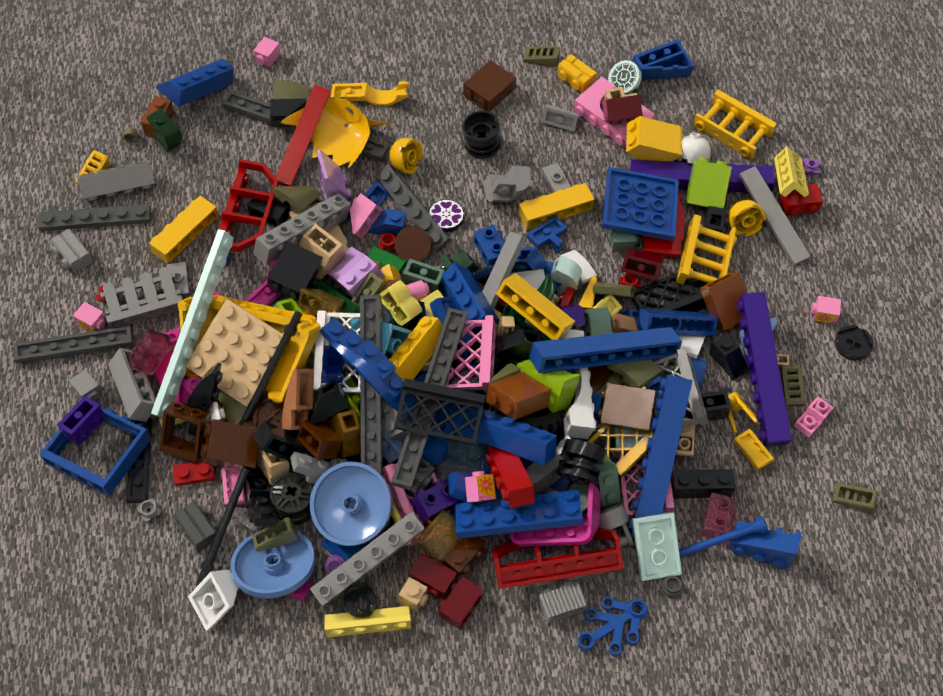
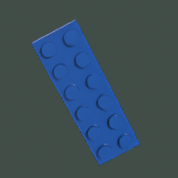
M579 490L534 495L535 503L512 509L503 499L455 504L457 539L583 525Z

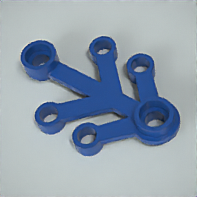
M605 597L602 600L601 607L605 611L612 609L625 611L621 615L587 608L584 613V618L587 621L599 620L608 623L593 633H581L577 640L578 647L583 651H589L597 640L614 630L609 653L612 656H619L622 651L620 644L624 623L630 619V632L626 635V642L629 645H636L639 640V622L645 618L648 612L646 603L640 599H633L629 603L616 601L611 597ZM609 601L612 605L607 607L604 605V602ZM638 607L641 612L636 613L633 608ZM593 612L595 616L590 618L587 616V613ZM634 635L636 640H629V636ZM583 640L589 641V645H588V646H584V645L582 644V641H583ZM616 646L619 648V651L613 652L611 648Z

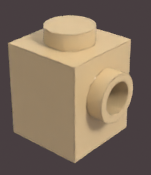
M410 577L399 593V603L409 606L415 612H418L421 606L424 607L429 599L428 587Z

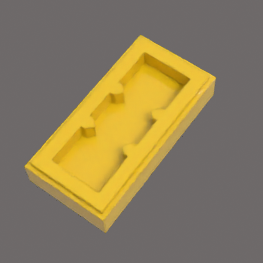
M751 429L734 438L735 444L757 471L774 461L773 456Z

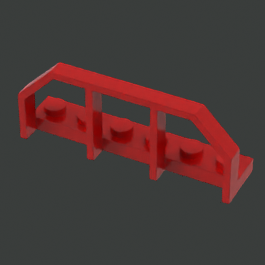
M239 159V168L234 184L230 186V196L225 211H222L219 229L225 230L228 234L232 235L231 226H235L236 222L260 226L258 234L239 243H233L229 251L241 252L255 245L256 238L265 232L275 194L272 190L271 193L244 187L249 182L250 175L247 174V169L262 172L273 185L272 190L278 187L277 178L264 163ZM246 197L267 201L263 218L236 213V211H240V198Z
M598 528L592 539L612 541L615 547L579 553L578 545H570L574 554L541 559L539 546L519 547L512 540H509L492 549L498 589L623 569L620 539L615 530ZM527 548L533 549L537 559L499 565V558L512 551Z

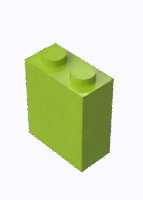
M699 157V160L693 161L685 203L703 207L724 208L732 166H727L728 162L717 161L716 163L709 162L710 159Z

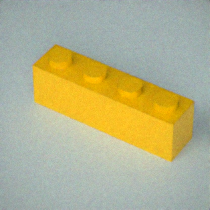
M586 183L577 184L571 188L542 195L536 199L525 200L519 204L518 214L526 230H530L555 216L561 220L592 210L595 199Z
M202 196L193 200L183 212H180L170 224L164 227L163 231L152 238L149 243L152 253L169 264L219 217L217 207Z
M516 273L505 278L496 292L497 296L552 340L565 337L575 323V320Z
M424 316L389 359L397 367L394 372L403 381L404 379L413 380L433 355L443 326L439 318Z

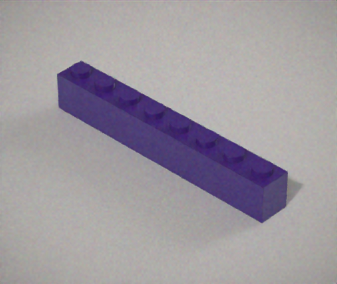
M631 160L629 171L679 180L678 189L688 190L693 163ZM727 164V166H732L727 193L742 192L748 194L749 192L741 181L739 174L756 166L772 192L775 185L774 166Z
M765 292L742 294L737 301V311L741 313L740 328L744 330L745 336L743 337V346L747 348L746 363L748 367L750 366L751 370L749 380L750 384L754 387L753 402L757 405L756 418L757 422H760L761 427L759 438L760 441H763L765 447L788 445L792 437Z

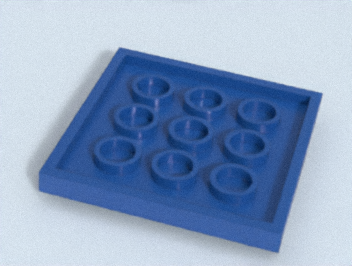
M608 167L601 228L674 241L676 237L679 180Z

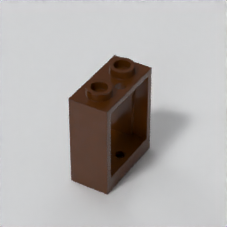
M172 402L163 411L159 451L196 463L202 457L200 455L201 448L206 443L204 430L209 422V413L185 406L182 403ZM175 418L198 425L196 443L174 436Z

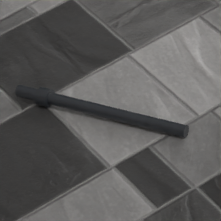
M295 311L290 323L286 324L283 330L284 335L242 419L250 421L291 337H294L297 331L296 327L303 315L301 312Z
M242 468L207 557L205 561H202L200 566L201 572L195 584L196 586L214 568L213 562L250 472L245 468Z

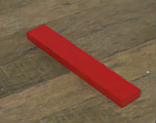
M314 84L275 176L278 183L286 186L293 185L331 90Z

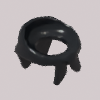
M367 582L350 587L345 593L344 604L348 613L354 617L368 618L378 606L376 595ZM358 596H364L370 601V606L366 610H357L353 606L354 599Z

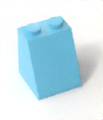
M353 319L351 321V327L355 331L360 327V319ZM382 322V353L390 359L412 331Z

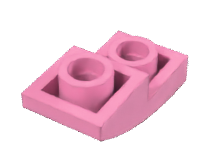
M817 397L795 422L793 427L810 438L834 407L820 397Z

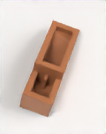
M294 369L286 391L282 415V428L287 430H299L301 420H308V410L313 409V369Z

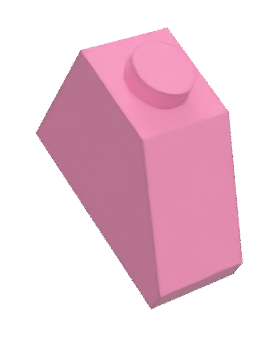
M361 193L353 200L350 207L352 233L363 239L383 209Z

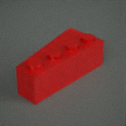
M487 445L488 454H485L487 466H490V474H493L494 484L501 493L503 501L507 502L510 509L535 503L533 484L519 456Z

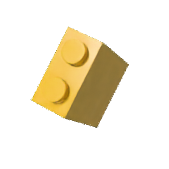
M639 116L627 123L626 152L638 160L673 162L682 156V127Z

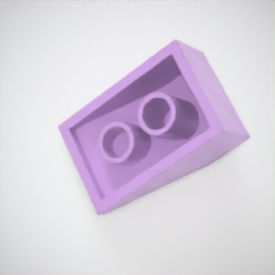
M317 150L320 183L325 200L337 193L346 200L352 199L350 188L346 189L345 186L348 184L346 174H342L340 167L322 150Z
M350 247L345 252L346 255L327 273L352 298L370 272L375 273L382 279L385 278L377 264L353 247Z

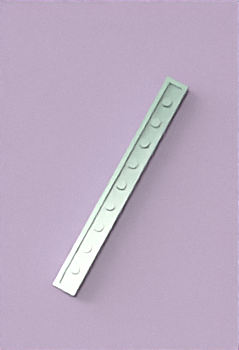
M218 229L154 403L151 414L160 419H163V411L172 402H175L176 396L179 394L180 385L187 371L185 365L192 357L193 349L200 336V330L206 319L209 305L213 300V294L220 281L221 272L226 264V258L233 245L234 238L225 230Z

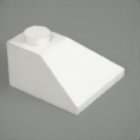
M229 569L210 572L188 596L206 631H210L233 607L238 586Z

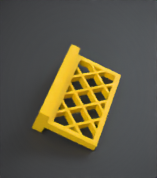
M603 426L587 442L594 444L593 442L599 437H607V448L604 449L607 450L609 459L610 451H621V460L615 466L617 467L618 475L622 478L649 451L646 450L648 438H652L653 430H650V433L638 434L637 431L636 434H624V429H621V434H610V427ZM610 437H621V448H610ZM624 437H636V445L633 448H624Z

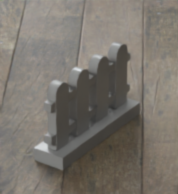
M162 267L159 270V277L152 278L150 273L144 272L140 275L141 282L133 283L131 278L126 277L121 282L122 287L116 289L112 283H105L103 285L104 292L100 293V295L107 302L108 309L105 310L110 329L179 311L178 302L182 300L180 290H175L172 280L176 278L175 273H170L167 267ZM162 283L164 293L157 295L154 284ZM143 288L146 299L138 300L136 289ZM124 293L127 304L120 306L117 295Z

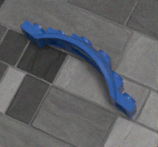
M334 317L319 332L328 340L329 345L374 388L386 403L398 412L404 381L394 372L397 367L369 339L364 341L352 328L347 330ZM406 395L405 403L408 408L417 404L418 401L413 396Z

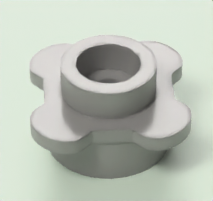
M154 499L146 500L137 507L138 513L142 514V519L145 522H149L151 518L161 514V509L156 506Z

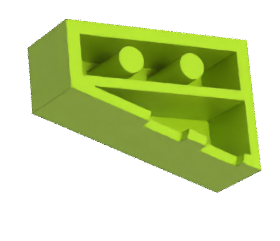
M530 359L517 364L521 372L526 373L552 389L549 406L547 407L551 412L555 413L570 407L581 375L577 373L571 374L566 372V370L538 373Z

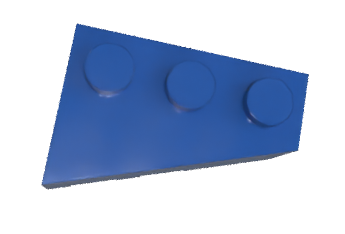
M679 39L636 54L632 59V62L641 70V80L690 77L694 68Z
M737 521L734 530L751 525L752 523ZM777 527L775 531L769 530V532L764 534H756L754 532L731 540L728 550L733 551L734 554L739 556L753 557V560L757 562L771 563L778 569H788L797 554L802 532L796 531L795 534L783 533V528Z

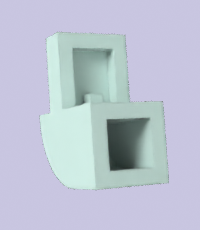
M560 255L554 262L550 274L552 279L560 285L557 293L560 295L565 293L567 287L577 290L582 275V269L579 264L563 255Z

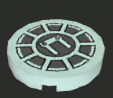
M628 60L615 64L608 76V81L615 85V88L622 87L625 95L637 89L642 79L639 67L634 62Z

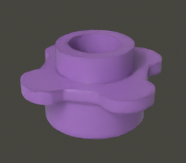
M803 159L806 174L814 175L820 173V161L818 159Z

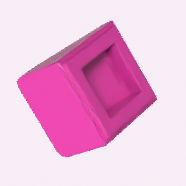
M306 581L299 589L287 595L305 603L311 592L310 588L314 584Z

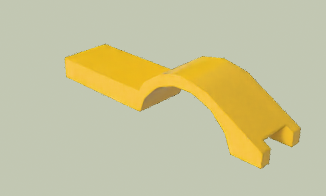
M399 82L398 86L394 89L384 91L377 90L367 83L333 84L330 98L333 99L334 94L342 90L341 99L344 98L347 101H367L373 105L389 106L407 98L406 88L409 87V82Z

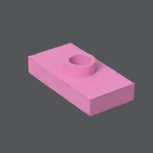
M222 467L225 507H227L241 471ZM244 487L236 506L246 504Z

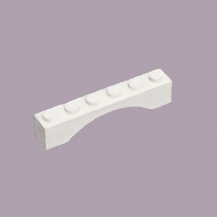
M570 329L568 334L562 339L584 337V331ZM588 367L575 369V372L581 376L575 390L574 403L563 419L565 436L588 439L596 429V420L593 417L594 403H592L591 399L593 390L589 382L591 373Z

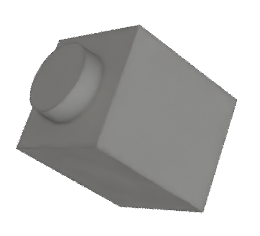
M86 369L69 380L72 389L80 399L87 396L91 400L96 401L102 394L98 384Z

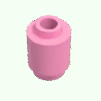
M422 280L406 285L411 296L417 301L422 300L430 293L427 283H423Z

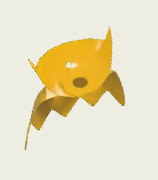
M342 90L334 94L333 99H328L311 140L313 142L312 158H317V150L320 149L327 156L333 155V161L338 166L350 162L349 168L364 149L370 135L369 128L393 123L366 118L354 104L344 98H340ZM346 107L352 109L353 114ZM304 108L284 118L281 123L297 126Z

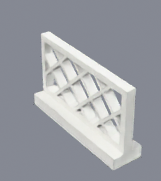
M317 311V323L320 324L321 330L322 327L331 321V318L335 317L343 321L342 325L344 327L347 326L351 329L352 327L349 323L353 319H360V313H327L326 311ZM360 327L355 331L357 334L360 332ZM320 332L315 342L313 391L317 393L318 388L327 384V380L334 374L339 379L340 385L346 387H342L345 393H361L360 374L358 376L356 374L357 371L355 369L352 370L347 365V361L343 360L336 350H333L328 340ZM336 355L341 363L332 369L328 365V360ZM345 365L351 373L342 380L335 372ZM354 375L358 379V388H349L345 382Z

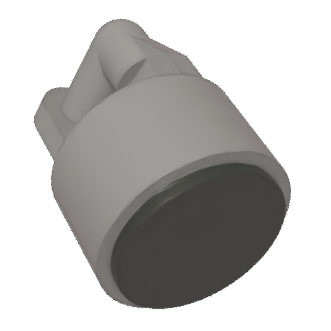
M619 502L602 508L600 510L599 528L613 530V528L622 526L625 536L619 538L621 547L628 544L630 547L634 546L626 525L629 518L624 505ZM607 540L611 548L615 547L612 541Z

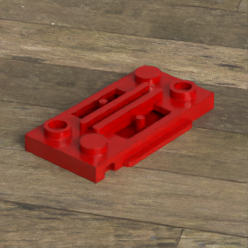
M678 194L676 237L674 241L642 235L644 239L643 252L660 257L680 258L681 242L684 241L685 208L682 207L683 194Z

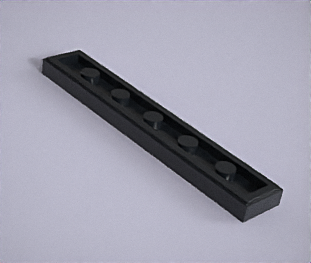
M149 417L147 422L131 419L133 423L137 425L138 423H140L143 425V427L147 428L148 433L151 437V417ZM130 435V445L136 438L133 435ZM151 440L128 470L127 503H140L148 500Z

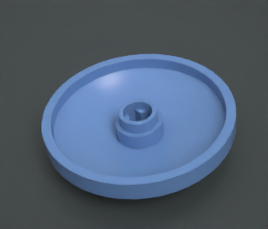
M344 462L329 468L316 481L310 497V513L318 531L328 540L345 546L362 545L375 539L387 526L393 507L391 489L385 478L376 469L359 462Z
M297 531L298 540L257 552L252 535L247 537L236 548L231 559V572L236 585L248 595L258 598H277L294 592L304 585L313 573L315 554L311 542L306 536Z

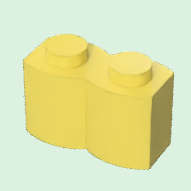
M400 280L380 293L383 305L390 310L392 317L400 326H403L422 312L419 302L411 296L408 287Z

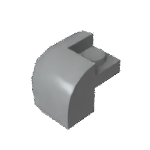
M512 166L506 175L489 174L483 183L487 200L490 202H512L521 197L531 182L529 166Z

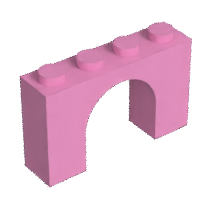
M601 77L575 99L574 111L580 117L585 118L592 126L600 129L604 135L614 139L618 145L626 148L627 123H629L627 119H621V123L610 124V121H604L601 107L603 106L602 100H604L605 90L615 88V85ZM642 105V117L654 119L655 114Z

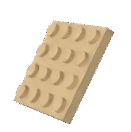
M226 299L185 367L203 377L211 367L221 363L220 372H223V377L217 388L248 407L284 334L234 302Z

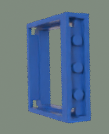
M101 407L106 416L103 422L136 437L105 479L59 456L70 441L64 437L60 429L39 455L45 464L110 496L152 438L148 433V429L143 427L142 424L138 423L137 425L124 415L120 417L112 409Z

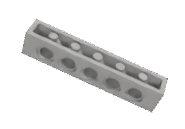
M339 193L331 196L257 237L254 255L265 265L270 264L280 257L288 242L298 246L302 236L315 223L327 231L347 220L351 203Z
M410 512L311 587L310 590L322 606L328 605L426 529L415 514Z

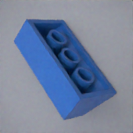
M220 59L156 85V88L174 104L181 107L231 85L234 67L224 59Z
M454 262L442 274L441 294L443 297H452L456 310L468 312L466 321L485 320V316L493 315L495 324H497L500 319L492 306H490L469 269ZM482 326L474 327L471 331L477 335L482 330Z

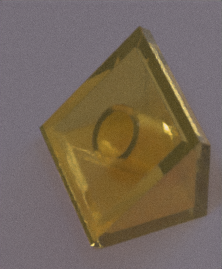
M442 510L420 535L417 542L426 556L439 563L447 556L460 540L457 539L456 520L445 510Z

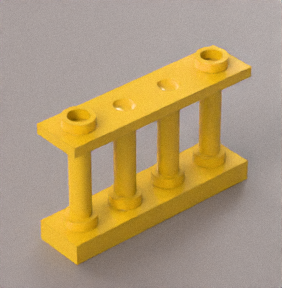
M719 89L713 96L712 105L714 106L705 116L697 113L693 126L699 131L707 133L751 160L755 155L756 143L763 135L770 138L774 134L777 125L776 122ZM721 109L728 113V115L717 125L711 121V118ZM733 118L742 121L743 123L734 133L725 129ZM750 126L757 130V132L747 142L741 139L740 136Z
M695 214L688 226L676 283L683 285L686 279H690V277L706 283L717 280V278L693 271V268H691L693 263L719 271L718 279L725 276L728 271L732 247L737 240L735 227H732L729 234L726 235L702 227L703 225L700 224L702 216ZM703 234L724 241L725 247L722 249L701 242L697 236ZM698 248L722 256L721 264L696 256L694 249Z

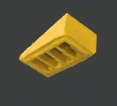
M94 150L79 175L108 169L111 165L109 157Z
M592 276L579 303L583 307V311L594 307L596 293H593V285L597 282L595 276Z

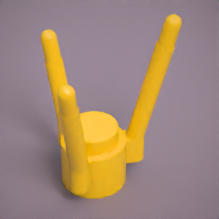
M738 392L728 395L732 406L731 411L739 412L743 409L755 423L758 421L756 414L746 405ZM730 411L728 416L733 432L737 433L734 418Z

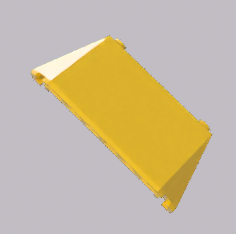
M213 295V300L209 305L206 319L201 327L200 336L196 341L193 352L226 299L234 302L283 334L286 324L290 323L295 312ZM188 297L178 302L180 332L193 297ZM302 315L296 327L297 331L294 337H291L292 340L285 349L265 391H269L268 398L272 399L275 403L285 401L286 391L294 369H304L320 331V324L316 323L315 316ZM187 368L184 377L190 378L199 375Z

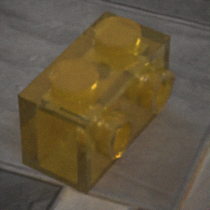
M301 288L297 307L308 311L307 313L317 315V311L340 313L343 299L320 289Z

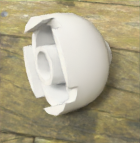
M690 133L689 136L682 138V156L677 160L682 161L683 158L687 159V163H693L694 160H699V157L710 159L711 147L709 142L705 138L700 137L699 133Z

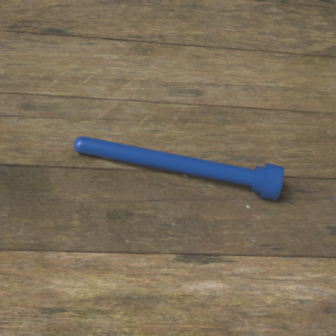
M761 516L755 518L751 525L679 549L680 557L754 532L756 534H764L769 532L764 517Z

